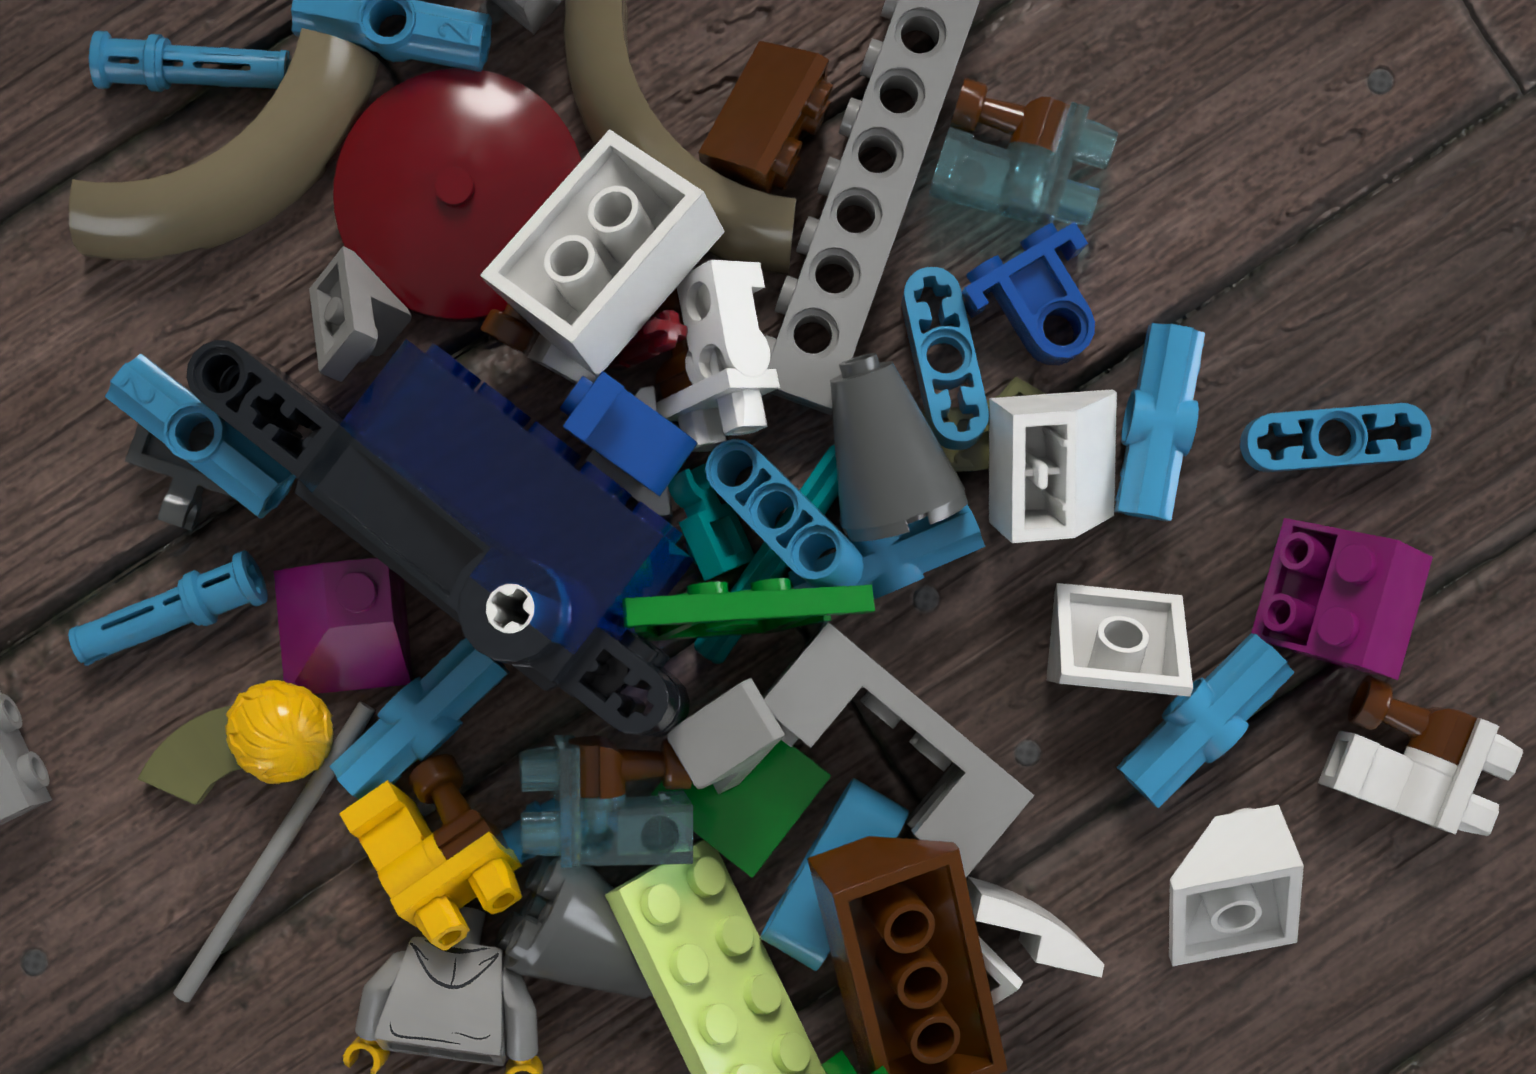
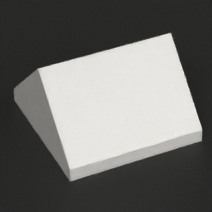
M1057 583L1054 594L1046 680L1059 684L1190 697L1193 690L1183 596Z

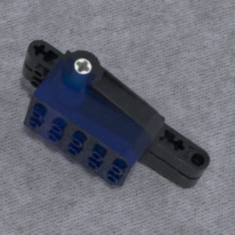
M406 339L345 418L341 417L288 374L230 341L214 340L203 344L193 353L187 366L186 378L190 390L197 399L298 478L295 494L460 623L464 636L478 652L496 661L513 665L544 691L549 692L560 687L571 697H576L612 727L624 733L663 737L673 727L687 718L690 703L687 690L678 678L663 668L670 657L652 642L636 634L634 628H625L622 603L624 598L668 596L695 560L675 545L683 534L641 501L633 511L629 510L624 505L632 495L589 461L585 463L580 471L577 470L574 466L582 456L535 421L530 429L526 431L524 427L531 420V417L487 383L483 382L475 392L474 390L482 380L436 344L432 343L424 353ZM299 424L313 431L304 440L302 439V434L297 430ZM628 685L649 691L646 698L654 705L649 714L643 713L646 705L639 698L626 696L620 692Z

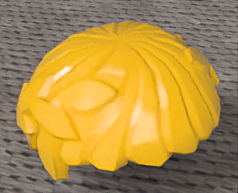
M269 680L265 683L253 685L246 692L238 694L234 704L226 713L228 720L225 726L226 741L231 754H234L237 764L245 772L254 775L260 781L267 784H280L306 777L323 765L324 759L328 757L333 742L331 718L333 715L324 701L304 686H297L281 680Z

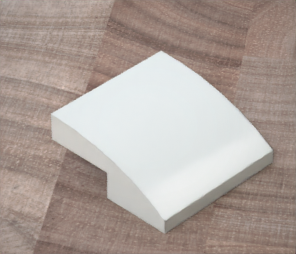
M968 877L967 887L976 921L1021 931L1019 941L1036 963L1102 978L1104 963L1068 926L1053 914L1013 891L986 881Z

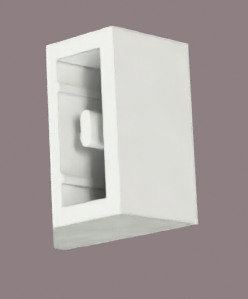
M1112 389L989 398V523L1011 543L1076 538L1114 516L1116 391Z

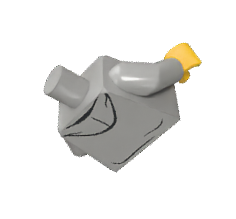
M470 907L460 908L459 910L470 929L466 938L450 949L442 951L431 944L427 938L412 937L406 951L393 953L369 979L363 988L355 1026V1032L358 1037L348 1046L343 1054V1062L347 1067L351 1068L357 1061L360 1049L367 1050L373 1057L374 1062L370 1074H376L387 1061L390 1051L497 1066L505 1065L507 1054L510 1059L506 1064L505 1074H515L519 1071L543 1074L542 1061L536 1056L538 1053L537 1010L523 976L506 969L504 963L505 956L502 949L480 945L486 913Z

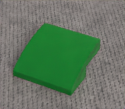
M780 740L739 785L718 794L713 784L703 789H698L694 786L693 782L690 789L670 790L663 786L661 780L651 795L697 835L753 878L829 780L831 774L796 746L790 747Z

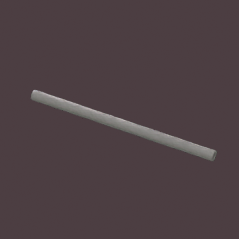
M361 701L357 704L332 743L331 751L328 757L324 759L325 762L318 770H315L177 985L173 994L178 999L190 1002L335 776L329 766L358 740L376 712L369 705Z

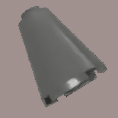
M877 353L865 354L840 363L841 375L830 380L840 521L845 536H848L849 540L853 542L893 537L910 532L908 524L923 519L928 516L931 525L963 509L968 504L965 487L892 361L879 363Z

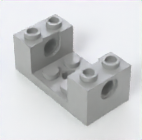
M824 622L762 696L785 734L781 740L792 747L800 738L811 748L863 686L868 691L860 701L892 729L901 719L916 731L909 742L942 771L947 769L907 817L905 822L912 828L911 831L914 836L911 839L954 842L959 847L965 877H967L1035 795L829 622Z

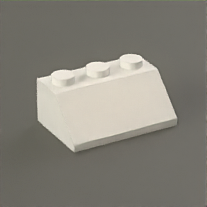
M609 129L480 276L551 344L598 377L725 231L704 191Z

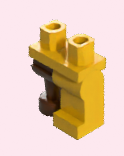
M441 754L425 760L409 776V784L419 801L425 804H435L441 817L443 826L433 833L430 831L415 801L388 780L339 813L349 832L359 839L375 867L378 878L391 898L390 901L397 915L417 927L431 944L442 951L450 949L466 938L467 933L470 931L459 910L464 905L477 897L483 909L493 915L505 911L522 897L514 871L522 866L514 851L508 847L503 833L476 810H472L460 793L459 789L463 785L464 775L455 758L449 754Z

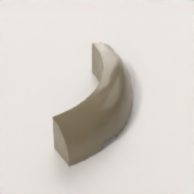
M565 0L564 42L567 69L575 102L594 146L610 129L704 191L725 231L708 250L712 255L726 261L760 262L763 272L789 276L796 199L771 195L751 189L723 177L686 151L663 127L641 92L630 64L626 0Z
M301 28L293 58L272 98L258 116L238 136L218 151L185 168L150 179L129 182H91L72 179L69 197V229L73 245L82 255L112 260L162 259L165 255L180 254L198 248L210 249L241 237L272 220L296 202L325 173L327 169L325 165L340 148L348 132L351 131L365 109L372 92L380 63L379 59L368 50L352 42L329 34Z

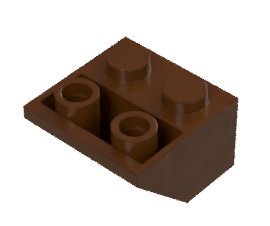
M759 41L699 150V161L723 177L745 187L771 194L774 187L784 191L801 161V157L798 155L803 143L800 141L804 132L813 136L817 133L831 106V101L828 98L834 85L827 82L829 59L819 53Z

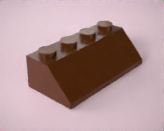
M867 836L807 858L861 1074H871L882 1065L889 1074H1000L1008 1071L959 847L954 842Z

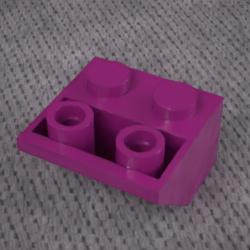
M1284 518L1251 633L1257 634L1266 643L1277 648L1338 666L1398 680L1433 557L1396 539Z

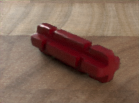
M665 310L656 314V317H650L609 364V368L621 371L630 367V365H636L655 357L660 352L674 349L676 343L685 340L688 334L687 326L679 323V313L673 310Z

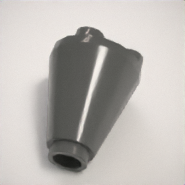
M569 850L559 852L554 858L542 853L534 862L527 876L525 888L531 890L525 900L520 913L511 911L508 914L495 940V947L505 951L504 963L506 969L520 975L640 999H646L649 996L653 997L605 897L606 893L615 888L580 856Z

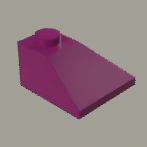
M378 558L319 563L274 571L283 680L285 682L304 686L312 691L313 694L408 685L413 681L404 579Z

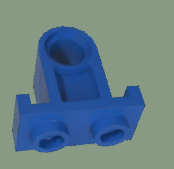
M1075 222L1060 231H1057L1054 224L1050 223L1022 240L1020 244L1024 252L1003 264L999 255L968 272L966 277L970 284L964 287L962 297L965 309L972 319L983 312L989 303L985 296L992 292L1032 357L1043 364L1059 366L1070 362L1089 346L1095 333V320L1090 307L1057 255L1059 251H1062L1066 260L1069 261L1077 256L1088 242ZM1055 315L1067 319L1073 329L1071 344L1059 346L1051 343L1046 338L1043 331V322L1046 317Z
M603 371L594 383L585 376H582L560 407L561 411L569 416L563 425L564 430L659 497L698 444L692 437L624 389L623 385Z

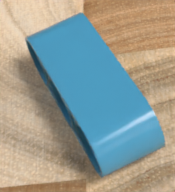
M731 439L723 441L713 449L705 467L708 482L797 575L814 588L857 585L864 568L862 555L857 547L773 463L745 440ZM753 466L748 480L739 486H735L739 473L745 468ZM794 506L793 515L789 522L782 527L775 528V521L779 513L785 508ZM836 548V555L832 564L825 570L816 572V562L821 553L827 549Z
M852 778L773 910L761 933L760 939L810 969L817 971L828 956L830 947L807 858L867 836L897 838L907 819L909 810L859 780Z

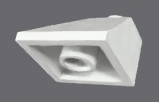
M1279 805L1257 809L1243 808L1230 814L1215 816L1170 878L1169 958L1172 966L1297 943L1304 865Z

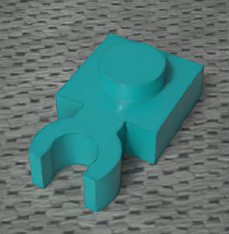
M705 463L691 471L686 469L676 474L667 487L674 501L684 509L688 517L678 523L686 538L687 551L694 563L698 565L704 581H707L749 563L755 554L735 510L728 503L721 505L717 492L708 482Z

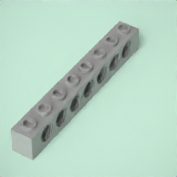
M885 0L881 16L890 19L891 22L884 41L872 38L866 52L860 75L870 78L863 100L851 97L846 108L838 134L849 137L841 160L829 157L817 193L828 197L820 220L808 216L796 249L797 253L806 255L800 276L797 279L787 275L781 289L775 312L781 313L785 317L778 337L776 339L768 335L765 336L770 349V362L767 369H776L780 388L770 392V394L832 415L830 380L841 375L840 363L853 358L980 0ZM910 31H923L932 38L935 47L926 53H914L905 47L901 38ZM901 89L911 96L914 106L907 112L893 113L883 106L880 96L887 90ZM879 147L890 154L893 166L885 172L872 173L861 165L858 156L867 148ZM847 206H860L870 214L872 225L861 233L848 232L839 224L837 220L838 213ZM828 264L840 265L849 272L851 285L840 293L826 292L816 281L815 275L818 270ZM806 323L820 324L828 331L830 344L822 352L815 354L806 353L795 343L794 334L796 330Z

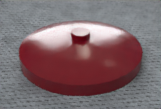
M452 68L423 73L407 79L381 95L365 110L349 132L341 149L334 177L333 202L337 227L344 246L354 251L408 310L418 315L448 322L484 321L493 309L504 312L508 303L482 279L481 273L582 159L574 139L559 115L546 101L521 83L503 75L484 70L478 72L462 68Z

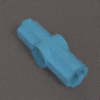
M293 0L291 7L292 32L296 37H299L301 28L352 42L368 51L377 52L382 58L392 62H404L414 59L478 72L483 70V66L488 59L492 18L489 14L418 0ZM392 15H403L406 17L404 29L399 34L392 37L379 35V27L387 17Z
M1151 323L1148 325L1137 388L1133 389L1130 393L1123 418L1121 442L1123 445H1126L1115 498L1114 512L1144 519L1166 522L1172 520L1183 456L1188 455L1192 447L1197 428L1199 406L1198 401L1193 400L1201 366L1204 332L1197 331L1192 327L1176 324Z
M139 354L132 361L125 363L111 379L110 388L105 395L110 402L162 441L174 455L186 460L257 517L264 518L267 513L281 503L291 490L292 483L296 478L295 475L203 404L190 390L145 355ZM211 421L214 427L212 442L204 450L193 452L189 444L191 431L199 423Z
M968 504L959 512L931 525L928 516L908 524L910 532L873 541H851L862 555L864 565L861 579L857 585H872L873 597L877 599L925 578L923 573L985 547L981 531ZM836 552L817 559L816 572L829 567L835 559ZM793 570L787 572L794 589L814 588Z
M1251 633L1205 679L1202 677L1193 682V690L1190 697L1177 695L1161 715L1164 720L1116 768L1140 794L1155 807L1159 808L1204 762L1212 763L1237 743L1249 726L1246 721L1294 674V671L1271 645L1262 640L1257 634Z
M467 638L461 640L424 678L419 676L400 690L379 711L377 716L380 719L329 767L336 775L339 783L357 799H361L387 780L394 785L402 777L401 775L417 760L420 762L424 761L462 726L463 722L461 719L510 672L502 662L478 652Z

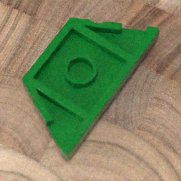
M774 578L750 583V590L728 592L727 582L697 583L687 586V593L671 596L624 598L622 600L625 628H634L636 634L644 636L649 641L771 634L801 626L832 621L831 615L867 614L874 612L872 585L791 589L790 579Z

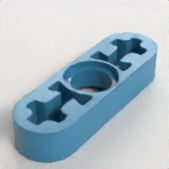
M925 267L914 272L907 280L901 302L902 312L927 423L941 446L951 450H963L976 444L983 435L989 420L988 404L960 285L957 279L947 270L939 267ZM932 287L935 296H946V298L942 299L938 313L941 326L931 330L932 316L927 302H916L921 298L923 288ZM939 343L950 344L960 352L962 366L952 373H940L934 370L928 363L927 351ZM966 382L968 383L969 387L960 385ZM960 386L957 399L962 414H973L974 418L969 420L965 432H958L954 422L944 423L942 420L947 417L951 407L948 390ZM934 389H936V390H943V391L940 392V393H938V394H936V393L934 392Z
M1408 403L1270 413L1254 419L1244 428L1240 438V450L1245 461L1254 469L1262 472L1394 463L1413 459L1427 448L1431 439V425L1421 409ZM1395 416L1398 417L1400 426L1410 427L1411 438L1401 441L1400 450H1398L1396 440L1393 439L1368 442L1367 430L1382 429L1394 425ZM1362 417H1367V418H1368V421H1367V424H1366V425H1365V423H1364ZM1328 420L1342 422L1351 434L1350 446L1341 456L1328 454L1319 443V431ZM1298 422H1305L1303 432ZM1268 426H1273V432L1278 437L1295 436L1303 433V446H1293L1276 451V460H1271L1269 450L1258 448L1257 438L1267 435ZM1366 446H1368L1371 452L1369 455L1365 454ZM1303 448L1308 456V459L1301 458Z

